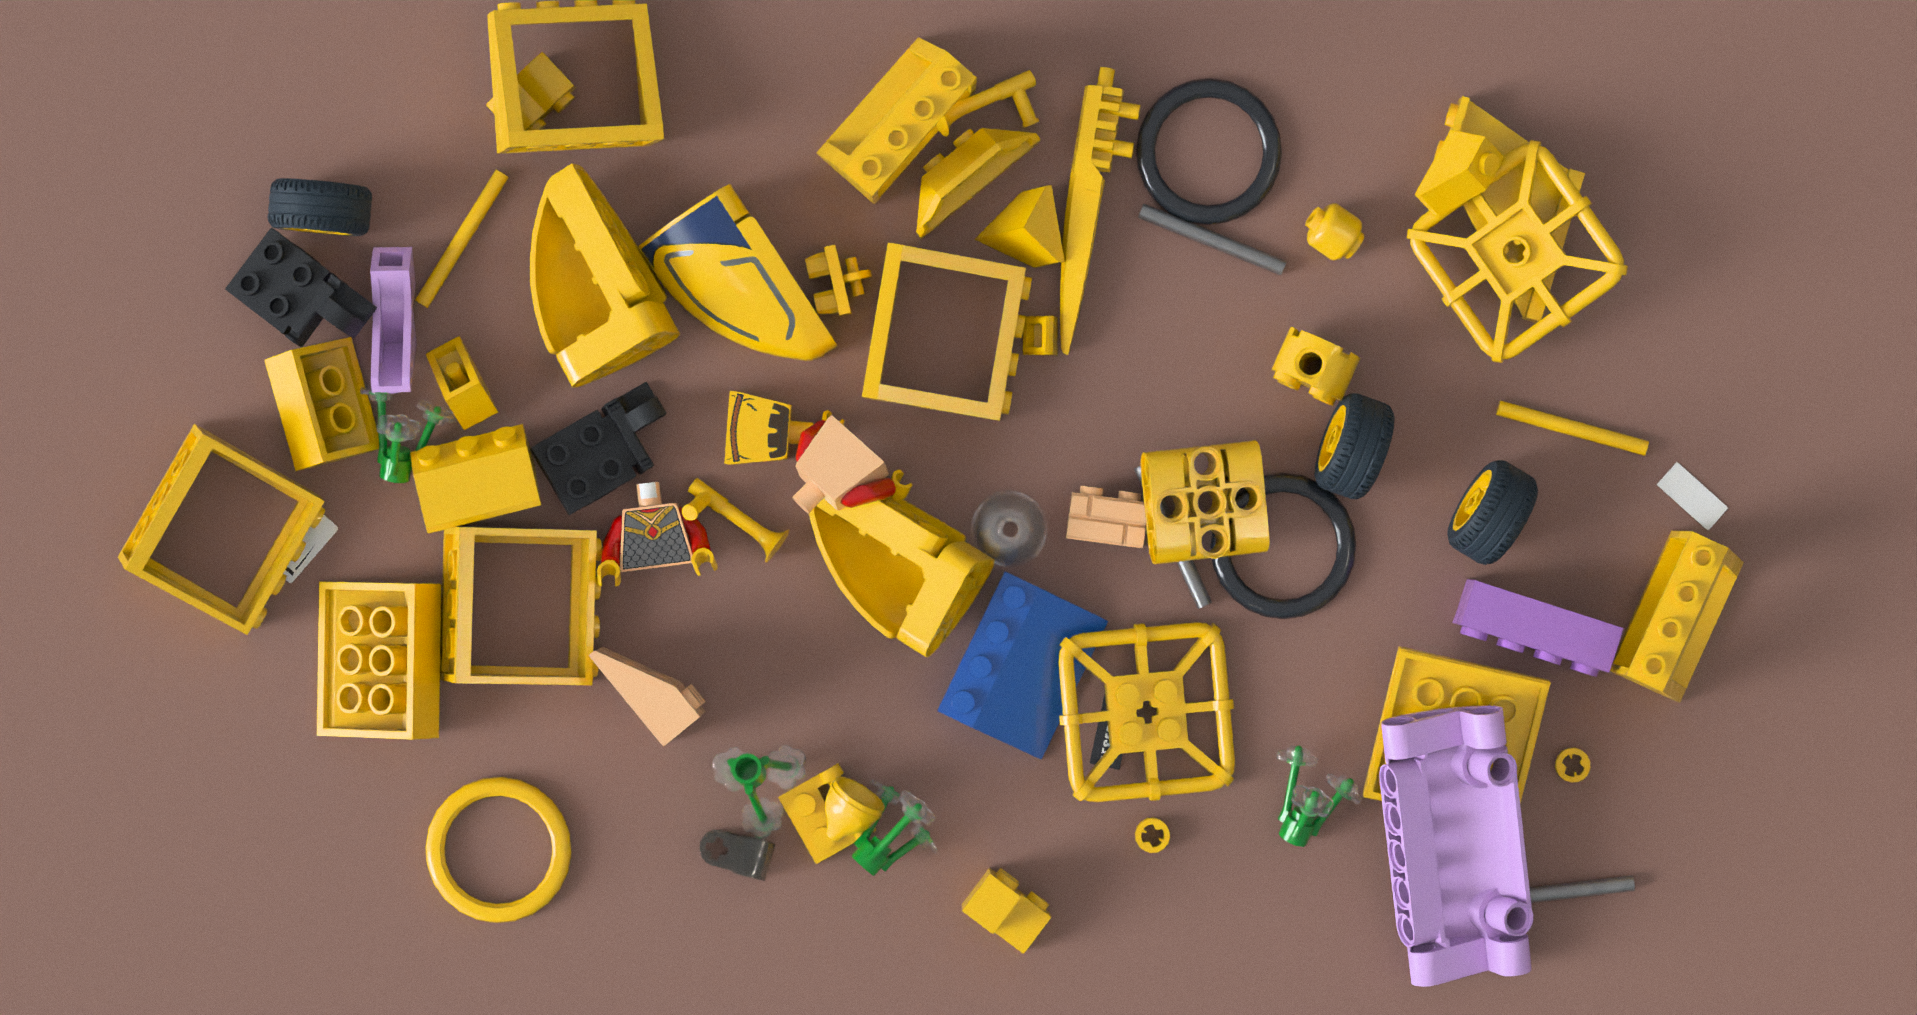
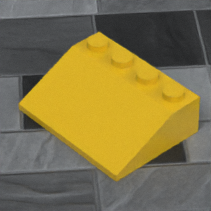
M319 581L317 736L410 740L439 738L440 583Z

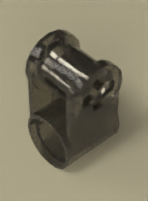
M714 829L702 837L699 849L704 861L712 866L731 870L733 873L766 881L776 844L748 835L741 836ZM716 837H720L723 839V846L727 847L728 850L726 853H719L718 858L711 857V850L706 848L707 842L714 843Z

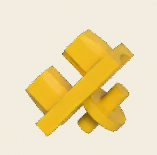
M836 246L824 247L825 252L817 253L805 259L809 279L830 275L832 280V290L813 294L817 314H834L839 312L840 317L852 314L845 283L851 284L853 297L864 295L862 280L872 277L871 270L859 271L857 259L852 257L845 259L848 274L843 275Z

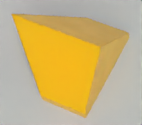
M1052 185L1020 192L974 240L1033 268L1064 262Z

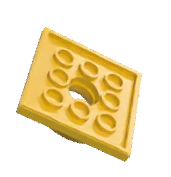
M1398 646L1363 789V797L1382 801L1379 771L1381 766L1386 764L1381 727L1383 720L1435 709L1467 706H1501L1503 708L1507 741L1505 746L1507 747L1508 754L1515 759L1517 764V780L1521 804L1551 684L1550 680Z

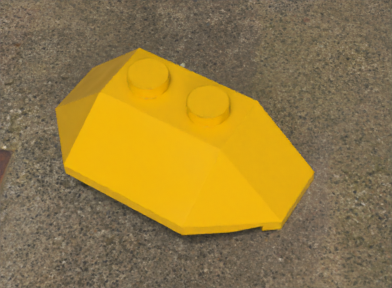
M970 128L953 142L956 149L944 158L939 153L923 166L927 173L921 178L916 234L922 240L1041 141L1040 137L1036 133L981 128L974 133Z

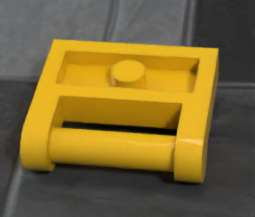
M839 763L778 797L816 864L853 844L863 833L848 835L839 842L831 840L826 835L827 816L825 812V799L818 788L826 783L831 786L836 777H840L844 773Z

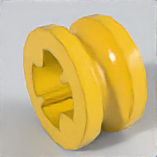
M1575 747L1562 750L1555 761V769L1558 775L1571 783L1584 780L1591 768L1588 755ZM1572 754L1579 755L1581 757L1579 764L1583 766V770L1578 775L1575 771L1573 776L1565 774L1567 767L1562 763L1563 759L1568 755L1570 759H1572Z
M1151 817L1142 820L1137 825L1135 840L1144 851L1157 853L1163 850L1169 843L1170 832L1162 820ZM1152 824L1156 830H1163V838L1158 837V840L1161 842L1155 846H1152L1149 841H1142L1141 838L1142 832L1147 833L1144 828Z

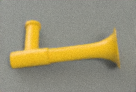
M1027 70L995 84L994 87L955 102L939 120L936 127L943 136L947 137L951 124L960 117L1011 96L1023 122V128L1039 122L1025 91L1036 86L1033 73Z
M696 478L688 489V492L695 498L682 508V515L685 519L693 521L707 506L759 542L765 551L766 563L779 550L790 530L774 532L761 526L699 478Z

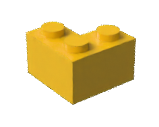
M1001 867L997 873L989 868L962 903V911L990 933H996L1024 954L1051 919V914L1046 911L1050 904L1033 891L1026 896L1018 890L1019 881Z

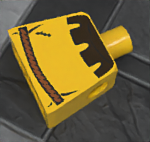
M730 391L724 464L735 465L786 460L789 454V444H798L801 432L813 425V422L791 421L792 405L737 391Z

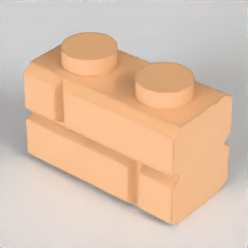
M1080 486V493L1071 492L1065 538L1143 548L1146 518L1144 502L1141 501L1142 494L1119 491L1118 498L1104 497L1102 488Z

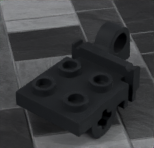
M272 227L225 288L226 291L300 347L304 346L323 319H326L336 328L355 339L377 309L375 305L322 266L315 258Z
M647 382L606 403L601 408L605 415L604 418H602L597 409L530 448L531 453L568 515L592 504L619 486L634 479L637 475L632 467L635 466L641 475L654 466L636 432L664 417L667 413Z

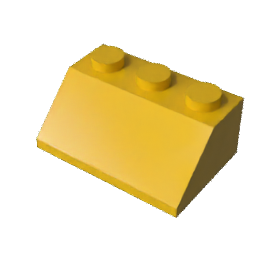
M351 337L293 349L264 360L295 471L332 463L379 449L378 430Z
M523 424L501 427L496 431L476 436H465L457 441L437 446L430 445L410 452L413 476L428 534L541 505L534 459Z

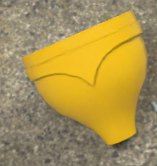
M841 776L836 777L830 786L825 800L827 816L826 835L831 840L839 842L848 835L867 830L882 816L885 808L882 800L857 781Z

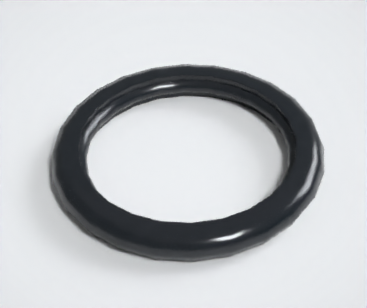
M1208 78L1191 80L1175 86L1158 98L1146 113L1139 129L1136 156L1138 170L1144 186L1159 205L1170 214L1188 222L1208 225L1226 223L1242 217L1263 201L1271 191L1279 174L1282 147L1275 119L1257 96L1248 89L1231 81ZM1211 97L1231 102L1239 106L1250 116L1261 136L1263 155L1259 172L1245 192L1235 199L1222 204L1202 205L1181 198L1168 187L1161 177L1156 164L1155 147L1162 124L1174 110L1192 100Z
M1279 473L1264 475L1265 495L1280 492L1301 495L1320 506L1330 518L1337 541L1336 560L1330 574L1311 593L1299 598L1280 600L1260 595L1245 585L1236 573L1231 556L1212 559L1213 567L1220 584L1231 598L1247 610L1270 618L1289 619L1303 617L1323 608L1338 595L1347 583L1354 566L1356 553L1354 526L1347 509L1333 492L1319 487L1317 481L1296 474ZM1245 488L1238 490L1235 497L1236 504L1241 509L1249 502V494ZM1213 532L1211 536L1210 549L1214 548L1216 544V538Z

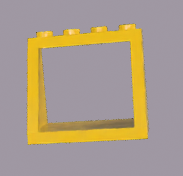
M597 0L574 1V7H559V1L536 2V8L521 9V3L511 2L497 4L498 10H493L487 15L497 154L651 146L664 139L647 3L636 4L635 0H612V5L598 6ZM632 20L640 125L524 131L511 25Z
M918 37L816 154L870 202L875 204L939 132L936 124L955 102L966 99L976 90L977 77L949 52Z
M888 243L862 397L1000 421L1001 414L1009 415L1012 392L1005 391L1008 376L1015 377L1019 354L1012 353L1014 337L1022 339L1025 316L1018 315L1020 300L1029 299L1032 281L1031 277H1025L1026 268ZM902 261L1008 281L987 403L881 384Z
M194 424L119 553L118 559L125 570L248 635L252 627L257 629L263 622L267 613V608L264 606L270 595L276 596L282 589L287 575L283 573L289 562H296L301 556L306 545L303 538L310 527L315 529L325 513V508L322 507L325 501L315 492ZM211 451L297 500L295 507L237 607L150 558Z
M463 526L445 529L443 539L440 680L463 684L593 685V677H597L599 668L589 655L594 650V638H598L600 632L599 616L594 615L595 600H599L601 594V586L598 584V578L596 577V561H600L602 556V542L600 538H597V530ZM474 542L571 545L568 668L471 665Z
M1671 530L1618 646L1610 672L1680 703L1744 562L1728 547L1693 531Z

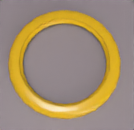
M506 777L482 778L462 786L448 796L432 819L428 828L425 846L429 873L435 887L443 898L459 912L476 920L493 923L517 921L533 915L547 905L561 889L569 871L572 853L568 827L564 816L555 803L537 787L518 779ZM504 796L515 798L528 804L540 815L551 836L552 857L545 878L534 891L516 901L495 904L478 900L467 894L457 885L446 864L445 842L453 820L464 808L486 797Z

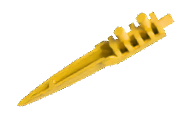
M1100 67L1097 85L1085 86L1067 195L1062 243L1065 261L1061 262L1060 279L1061 350L1066 355H1069L1094 245L1105 180L1100 172L1110 173L1113 155L1132 158L1134 143L1116 140L1119 127L1118 122L1119 117L1138 120L1141 108L1139 104L1122 102L1124 90L1112 87L1115 69Z

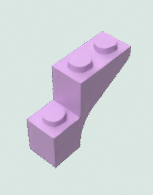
M373 247L370 274L372 301L377 309L373 313L372 393L411 392L417 345L413 313L416 281L412 247Z

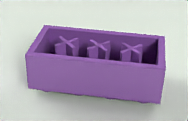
M1470 579L1466 580L1453 623L1462 626L1461 634L1483 641L1487 640L1489 634L1498 637L1496 644L1498 646L1520 653L1524 652L1526 646L1535 649L1533 655L1535 658L1557 665L1561 664L1563 658L1572 661L1570 669L1595 677L1598 676L1599 670L1610 672L1624 629Z

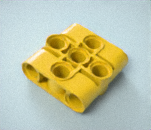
M1256 440L1142 453L1140 465L1149 554L1153 564L1208 558L1217 559L1226 556L1268 551L1270 538L1260 446ZM1200 453H1203L1208 459V468L1203 474H1199L1194 467V460ZM1245 488L1249 494V502L1241 509L1236 504L1235 497L1238 490ZM1203 492L1209 493L1212 498V506L1205 513L1198 506V499ZM1166 496H1170L1175 503V509L1168 517H1165L1160 509V504ZM1210 530L1215 535L1216 544L1210 551H1206L1202 546V537Z

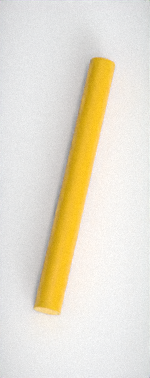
M497 169L494 171L415 301L426 308L430 306L509 178Z
M1501 400L1496 411L1497 416L1643 456L1646 455L1649 445L1647 440Z

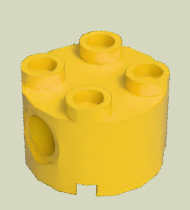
M1290 327L1271 370L1275 372L1273 378L1278 380V383L1296 391H1299L1300 386L1303 385L1310 388L1308 393L1313 398L1334 406L1336 399L1342 400L1360 361V357L1352 352L1348 355L1342 352L1343 348L1303 330L1299 332L1298 329ZM1313 360H1322L1320 371L1314 375H1307L1306 370L1309 363Z

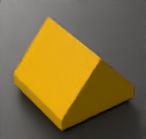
M1025 316L1023 355L1057 356L1058 317Z

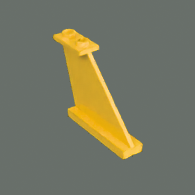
M1462 96L1457 104L1451 103L1444 125L1449 126L1450 130L1485 136L1503 157L1513 149L1523 144H1529L1523 137L1471 102L1468 97ZM1440 140L1438 143L1434 159L1444 142L1443 140ZM1525 161L1491 184L1486 191L1482 192L1498 216L1519 201ZM1538 162L1531 205L1546 224L1570 205ZM1561 165L1580 192L1585 173L1573 169L1568 170ZM1472 199L1463 204L1476 231L1488 224V221ZM1571 220L1552 232V235L1562 249ZM1513 241L1508 244L1510 252L1506 255L1509 260L1517 259L1521 262L1525 258L1523 256V252L1526 250L1524 244L1516 245ZM1555 273L1543 280L1549 290H1551ZM1534 288L1514 301L1522 315V319L1534 323L1542 319L1546 304Z

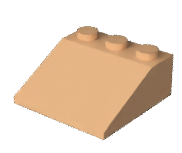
M601 647L589 655L663 747L706 712L701 706L706 701L692 684L685 687L681 681L605 647Z

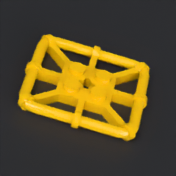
M1530 140L1529 144H1523L1506 154L1490 185L1525 161L1519 201L1498 216L1483 193L1472 198L1488 221V224L1468 238L1427 232L1463 204L1441 216H1435L1430 211H1427L1414 223L1412 229H1408L1407 238L1410 239V245L1414 254L1443 294L1442 301L1446 307L1451 306L1480 349L1492 357V362L1503 363L1505 359L1513 358L1522 353L1561 325L1564 328L1572 322L1570 319L1572 316L1611 290L1621 280L1622 275L1627 273L1628 266L1624 265L1621 251L1591 210V201L1587 196L1582 197L1554 155L1546 147L1541 146V141ZM1538 162L1570 205L1546 224L1531 205ZM1577 216L1608 262L1566 255L1552 235V232ZM1512 241L1516 245L1523 243L1526 248L1523 252L1525 258L1521 262L1517 259L1509 260L1506 256L1510 252L1508 244ZM1426 242L1465 248L1480 271L1456 287ZM1564 265L1606 272L1605 275L1563 305L1559 304L1543 281ZM1485 280L1489 282L1501 299L1494 340L1464 299L1468 292ZM1534 288L1551 313L1507 343L1513 302Z
M1192 622L1146 627L1144 623L1134 624L1133 628L1086 632L1074 635L1069 639L1067 637L1063 639L1059 644L1062 648L1059 652L1058 662L1063 715H1059L1060 725H1064L1068 776L1071 788L1074 791L1072 795L1079 801L1084 799L1089 802H1106L1148 797L1150 801L1160 800L1161 796L1213 791L1222 788L1224 785L1228 787L1234 780L1232 775L1235 767L1230 709H1234V701L1229 699L1225 645L1220 635L1221 629L1214 623L1209 625L1207 623ZM1198 637V640L1173 670L1149 673L1147 642ZM1134 644L1137 674L1112 676L1084 653L1082 649ZM1209 646L1214 700L1185 703L1183 676ZM1074 659L1104 683L1107 711L1078 713ZM1144 701H1149L1150 707L1156 708V715L1151 716V722L1145 723L1144 718L1137 717L1136 714L1137 709L1143 708ZM1215 711L1220 766L1188 740L1186 713ZM1108 721L1110 747L1084 778L1079 724ZM1181 748L1212 775L1159 781L1156 750ZM1144 751L1146 782L1094 787L1119 754Z

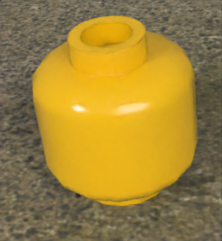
M1337 203L1329 204L1323 209L1316 207L1305 223V226L1309 228L1307 233L1309 245L1333 261L1340 260L1343 257L1349 259L1358 250L1365 236L1361 232L1362 222L1360 219Z

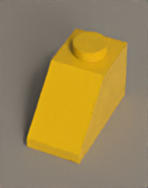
M1450 130L1415 195L1433 215L1441 216L1486 191L1504 157L1485 136Z
M460 336L426 353L443 397L463 430L498 413L490 392Z

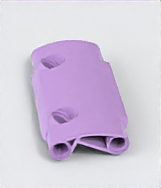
M1501 706L1453 707L1415 712L1383 720L1381 727L1386 764L1380 768L1379 780L1396 926L1401 941L1407 946L1411 984L1421 987L1434 986L1488 970L1502 976H1519L1529 973L1532 970L1529 939L1526 933L1532 926L1533 912L1517 780V764L1515 759L1508 754L1507 747L1505 746L1507 741L1503 708Z

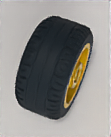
M278 178L270 186L271 193L269 194V213L267 218L273 228L342 236H363L369 230L372 193L365 186L291 178Z
M1350 393L1342 398L1330 417L1319 446L1314 471L1319 487L1350 499H1359L1370 491L1383 467L1394 431L1395 417L1389 405L1359 393Z
M1497 460L1490 462L1475 477L1457 505L1448 527L1447 536L1449 544L1455 550H1458L1479 564L1488 565L1498 561L1515 542L1532 513L1538 496L1536 480L1507 461Z

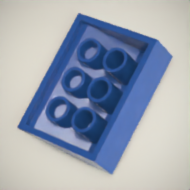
M1004 571L937 711L1023 752L1042 759L1060 722L1059 715H1063L1058 663L1059 652L1062 647L1059 644L1065 637L1069 639L1080 633L1104 631L1108 621ZM1096 647L1083 648L1082 651L1091 658ZM1074 659L1077 687L1086 668Z

